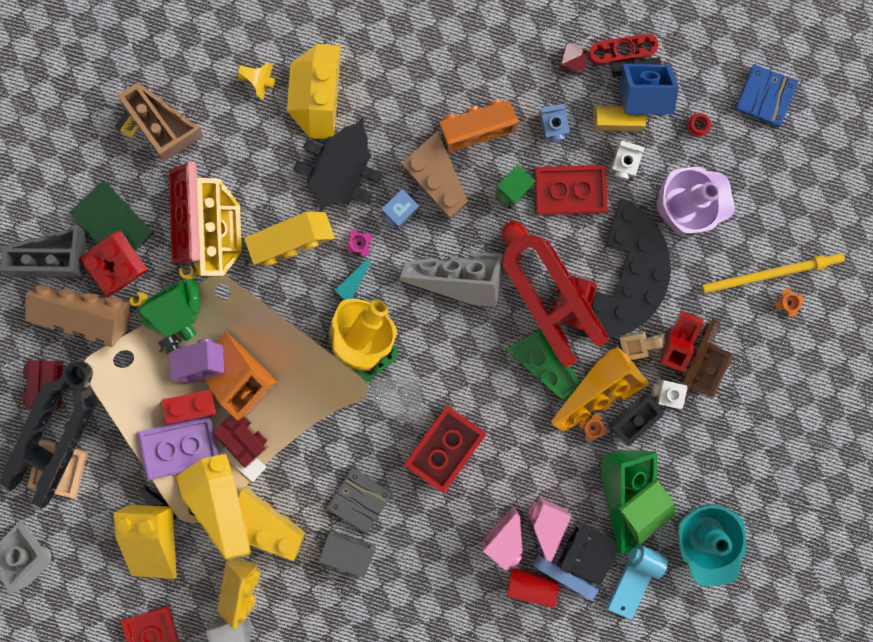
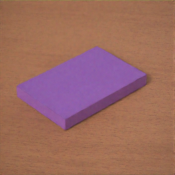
M210 416L137 432L147 481L181 473L203 458L219 455L215 436L212 433L213 426Z

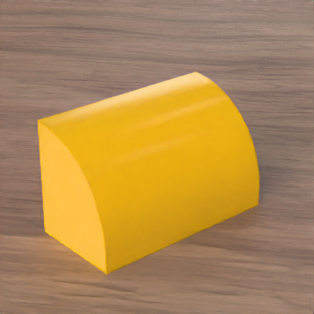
M594 106L593 131L641 132L646 127V114L635 116L625 113L623 106Z

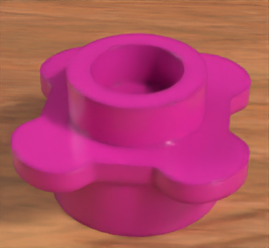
M356 230L349 233V245L346 247L347 251L351 254L356 252L362 256H367L370 253L368 247L369 242L372 241L371 234L358 233ZM358 241H361L362 244H361V245H357V242H358Z

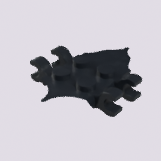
M361 118L354 125L343 128L335 136L328 137L323 146L308 139L303 146L306 151L318 155L313 167L297 161L293 170L308 177L307 186L313 189L320 201L318 212H322L324 208L333 203L349 204L352 198L369 205L372 196L367 192L357 189L358 183L362 176L379 183L382 174L367 167L371 155L368 152V137L363 127L364 118Z

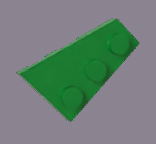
M541 328L505 349L562 400L572 395L580 385V381L571 366L566 367L559 360Z

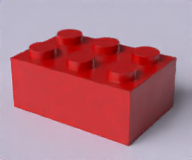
M446 404L406 459L404 466L444 494L487 434L476 424Z

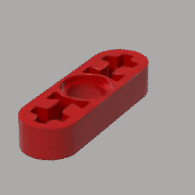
M652 34L599 41L592 45L588 57L590 62L596 66L608 65L611 62L629 61L635 57L646 59L655 54L659 44L657 38ZM644 41H647L648 45L652 44L649 51H646V48H638L637 54H634L635 47L642 46ZM626 44L630 49V53L627 56H621L617 52L618 45ZM610 46H612L613 58H611V53L604 54L602 59H599L598 55H594L597 48H600L601 52H608Z

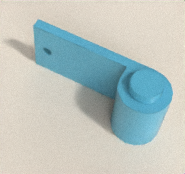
M638 545L630 551L628 562L607 605L608 610L630 620L634 617L651 577L657 579L662 577L668 566L666 556L643 545Z

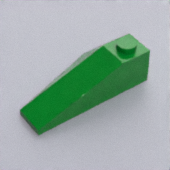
M618 450L601 456V479L617 550L621 555L630 552L639 544L635 541L619 508L657 478V452Z

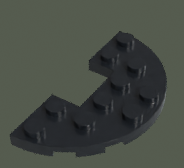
M622 199L619 201L605 245L627 252V256L614 296L595 291L591 304L592 311L609 338L621 336L635 330L656 312L667 292L671 274L670 253L661 230L643 210ZM584 328L583 331L577 330L576 336L589 338Z

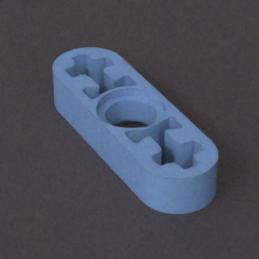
M538 554L533 562V565L540 571L592 601L599 591L596 586L570 571L568 574L560 570L556 562L546 560L542 554Z

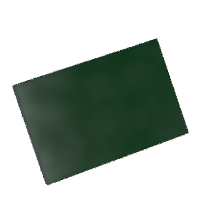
M106 181L101 182L69 212L97 244L111 234L121 231L134 251H136L154 234Z

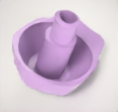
M701 167L676 169L667 175L659 189L657 210L667 225L676 233L691 234L711 230L718 223L730 218L734 214L735 206L730 182L722 173L706 171Z

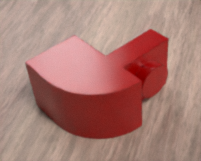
M680 311L673 327L670 326L666 334V344H663L664 347L661 350V364L684 372L694 354L693 343L704 325V319Z

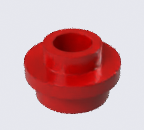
M695 113L687 121V130L694 137H703L711 129V121L703 113ZM695 122H700L702 128L696 129Z

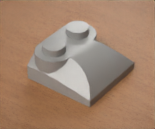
M18 522L0 541V579L9 592H16L30 585L50 563V550L45 546H41L22 522Z

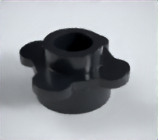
M175 334L166 337L158 342L161 348L159 352L165 351L169 354V352L175 351L180 347L178 343L182 339H178Z

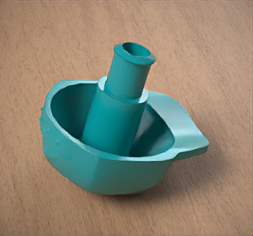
M713 503L703 504L691 509L679 522L678 542L681 556L687 563L692 578L701 586L731 584L738 578L741 560L746 554V533L742 518L722 505L717 506Z

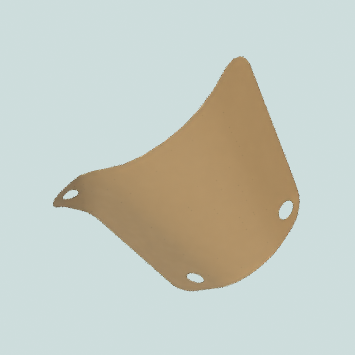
M211 276L198 285L200 311L196 321L191 324L197 334L190 340L184 341L179 332H176L177 338L182 339L178 345H194L201 339H211L213 343H216L227 331L278 380L277 384L247 415L252 422L249 426L256 433L259 430L268 440L265 444L269 448L257 458L264 465L312 425L333 412L358 402L367 396L368 385L360 375L233 280L222 276ZM225 284L230 289L231 294L228 299L223 300L216 295L215 289L217 285ZM144 325L122 336L113 347L104 346L88 356L84 361L93 370V378L89 385L142 465L143 461L137 432L165 426L160 401L166 398L211 390L204 379L190 384L170 380L169 354L165 351L159 352L161 348L158 345V342L166 337L162 333L153 331ZM123 350L131 351L134 355V361L131 365L125 368H119L114 365L113 359L118 352ZM212 392L216 414L210 418L214 431L231 414L219 403ZM215 437L218 453L221 455L220 452L225 446ZM229 462L237 496H239L241 490L251 480ZM178 474L152 479L163 498L173 508V512L180 520L188 523H198L195 516L189 514V506H186L181 499L176 481Z

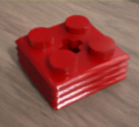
M121 231L111 234L79 257L106 297L115 294L147 272V268Z

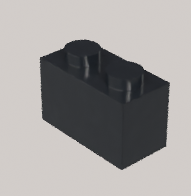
M643 394L612 421L608 427L623 444L629 447L663 417L665 413L650 396Z

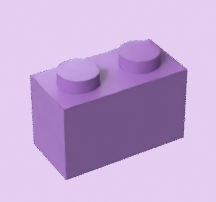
M201 339L197 344L182 345L178 350L169 352L170 380L190 384L225 373L223 345L213 343L211 339Z

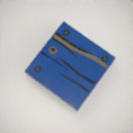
M754 64L750 69L735 110L780 127L798 81Z

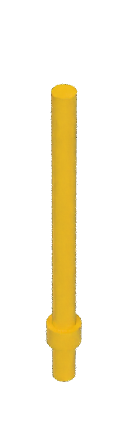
M843 253L826 257L819 255L812 257V260L702 284L701 288L703 294L811 269L818 271L826 269L829 265L845 262V257Z

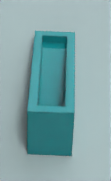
M367 259L335 289L344 300L353 299L371 262Z

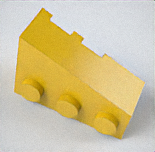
M304 212L247 236L244 239L253 264H263L265 268L277 264L278 259L295 257L298 255V252L317 248L320 244L334 240L335 237L326 212Z
M249 487L243 488L238 500L249 545L294 561L299 553L306 532L283 514L281 515L273 509L268 502L263 501Z

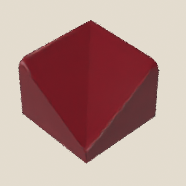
M566 43L559 70L582 75L588 52L573 44Z

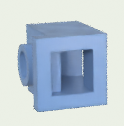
M565 103L540 109L539 117L544 141L551 140V143L564 141L565 137L569 135L570 130ZM552 120H558L560 122V126L554 127L552 125Z

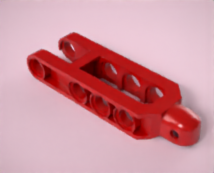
M510 221L506 223L501 231L503 241L507 245L502 265L563 365L569 367L577 362L578 359L575 358L568 345L570 342L560 326L576 316L588 337L597 347L609 341V337L551 243L542 237L530 235L527 228L519 222ZM528 247L535 249L568 302L552 314L548 313L544 306L545 301L538 296L531 285L533 283L532 280L527 278L519 265L521 264V252Z

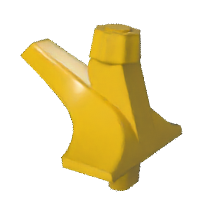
M266 62L264 66L257 69L244 66L238 67V79L251 82L256 89L257 97L261 100L264 98L266 88H273L275 79L270 78L273 66L269 62Z

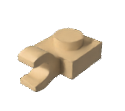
M645 331L620 337L622 350L631 360L649 357V349L664 347L663 344H666L664 334L646 338Z

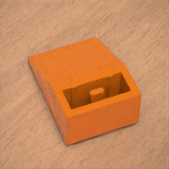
M226 331L216 342L223 345L225 373L204 380L219 403L238 421L247 416L277 384L278 380Z

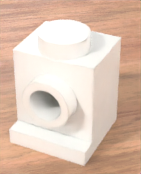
M621 141L617 145L610 172L614 173L615 177L621 180L633 179L636 176L645 147ZM624 157L631 159L630 165L624 163Z

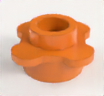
M784 289L781 292L780 300L775 303V307L779 311H785L788 316L794 317L804 303V299L801 295L792 293L790 289Z
M593 414L591 418L583 419L579 423V427L585 432V439L589 442L607 433V428L602 424V418L599 414Z

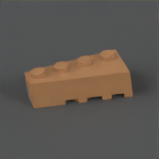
M47 285L35 286L26 294L25 321L50 329L61 327L64 333L69 335L81 333L85 335L86 340L92 342L96 341V338L104 340V345L113 347L129 329L130 303L124 302L119 298H101L92 293L79 294L74 293L70 289L56 290L51 289Z

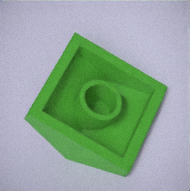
M656 479L619 508L635 541L639 545L675 516L674 502Z

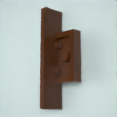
M712 318L710 323H706L702 332L703 340L700 345L697 344L694 348L692 364L687 366L683 372L682 379L684 381L682 384L687 386L684 404L691 389L714 398L732 360L733 353L712 345L721 326V323L715 318Z

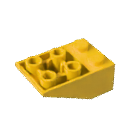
M229 559L225 564L217 612L232 629H237L241 622H245L246 617L250 615L251 609L253 610L255 607L256 595L253 594L255 585L258 586L261 571H257L258 563Z

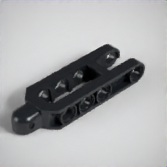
M76 361L68 365L64 369L61 378L42 385L0 478V485L12 491L22 481L29 464L42 471V475L36 485L37 491L31 502L41 509L46 507L53 498L97 404L92 389L89 387L93 378V370L87 362ZM70 389L75 392L72 396L75 409L70 420L64 425L66 429L60 441L55 444L54 448L56 450L53 454L38 444L63 390Z

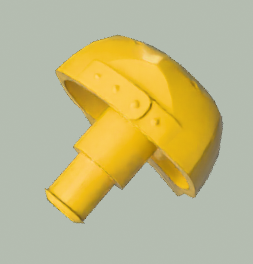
M347 299L339 304L330 324L329 337L332 342L333 352L341 362L354 369L369 370L391 351L397 335V328L387 315L388 307L384 302L373 300L370 303L359 299Z

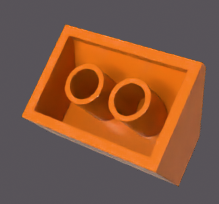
M497 99L489 102L487 107L481 109L479 106L471 107L465 110V114L459 116L456 113L443 117V121L439 122V127L447 152L451 153L515 133L519 121L509 100L502 102V99Z

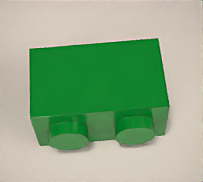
M517 164L497 185L495 190L497 197L495 199L503 207L509 206L512 209L532 188L535 180Z

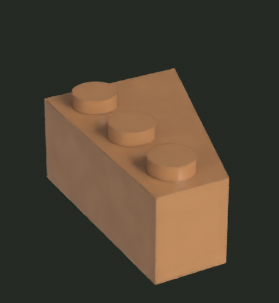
M138 82L117 95L122 106L163 162L203 137L199 126L183 117L180 112L172 109L162 99Z
M437 131L401 164L404 171L450 221L467 206L468 200Z

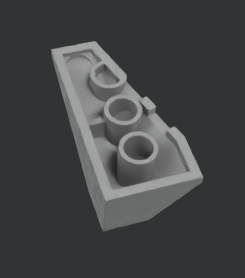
M478 252L472 253V257L459 259L458 255L450 256L451 260L437 261L435 258L408 261L405 263L400 275V281L471 305L496 307L501 292L504 254Z

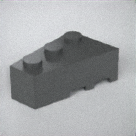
M77 224L70 226V229L47 233L48 235L37 239L31 238L2 247L0 271L16 278H83L84 265L79 257L86 250L87 232Z

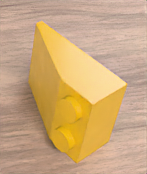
M128 505L114 512L115 537L131 576L177 578L173 508L167 506Z

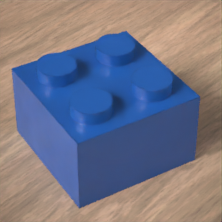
M622 65L619 92L625 113L635 116L641 114H654L656 116L674 114L679 86L671 65Z

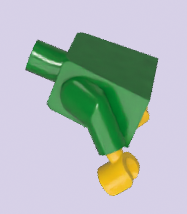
M190 265L191 272L189 275L186 274L185 268L182 267L179 270L180 275L186 278L185 282L181 279L149 298L146 293L137 292L139 301L136 297L129 299L131 305L138 307L136 310L145 327L162 333L165 337L179 332L184 341L190 340L197 334L191 325L196 321L200 311V294L197 281L194 279L198 272L193 265Z

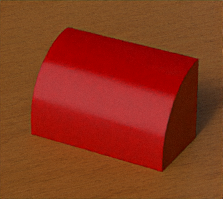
M510 568L506 594L510 598L555 608L558 595V581L548 575Z

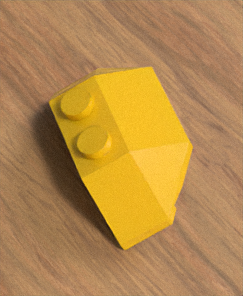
M316 44L290 63L287 112L310 139L326 140L328 137L335 135L341 56L340 45Z
M197 178L200 261L193 263L199 276H224L242 253L240 205L224 186L221 179Z

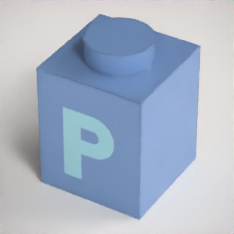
M401 189L382 208L385 214L382 218L391 227L396 225L400 229L420 208Z

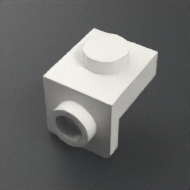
M658 379L657 384H653L651 397L654 398L653 401L656 404L682 409L687 386Z

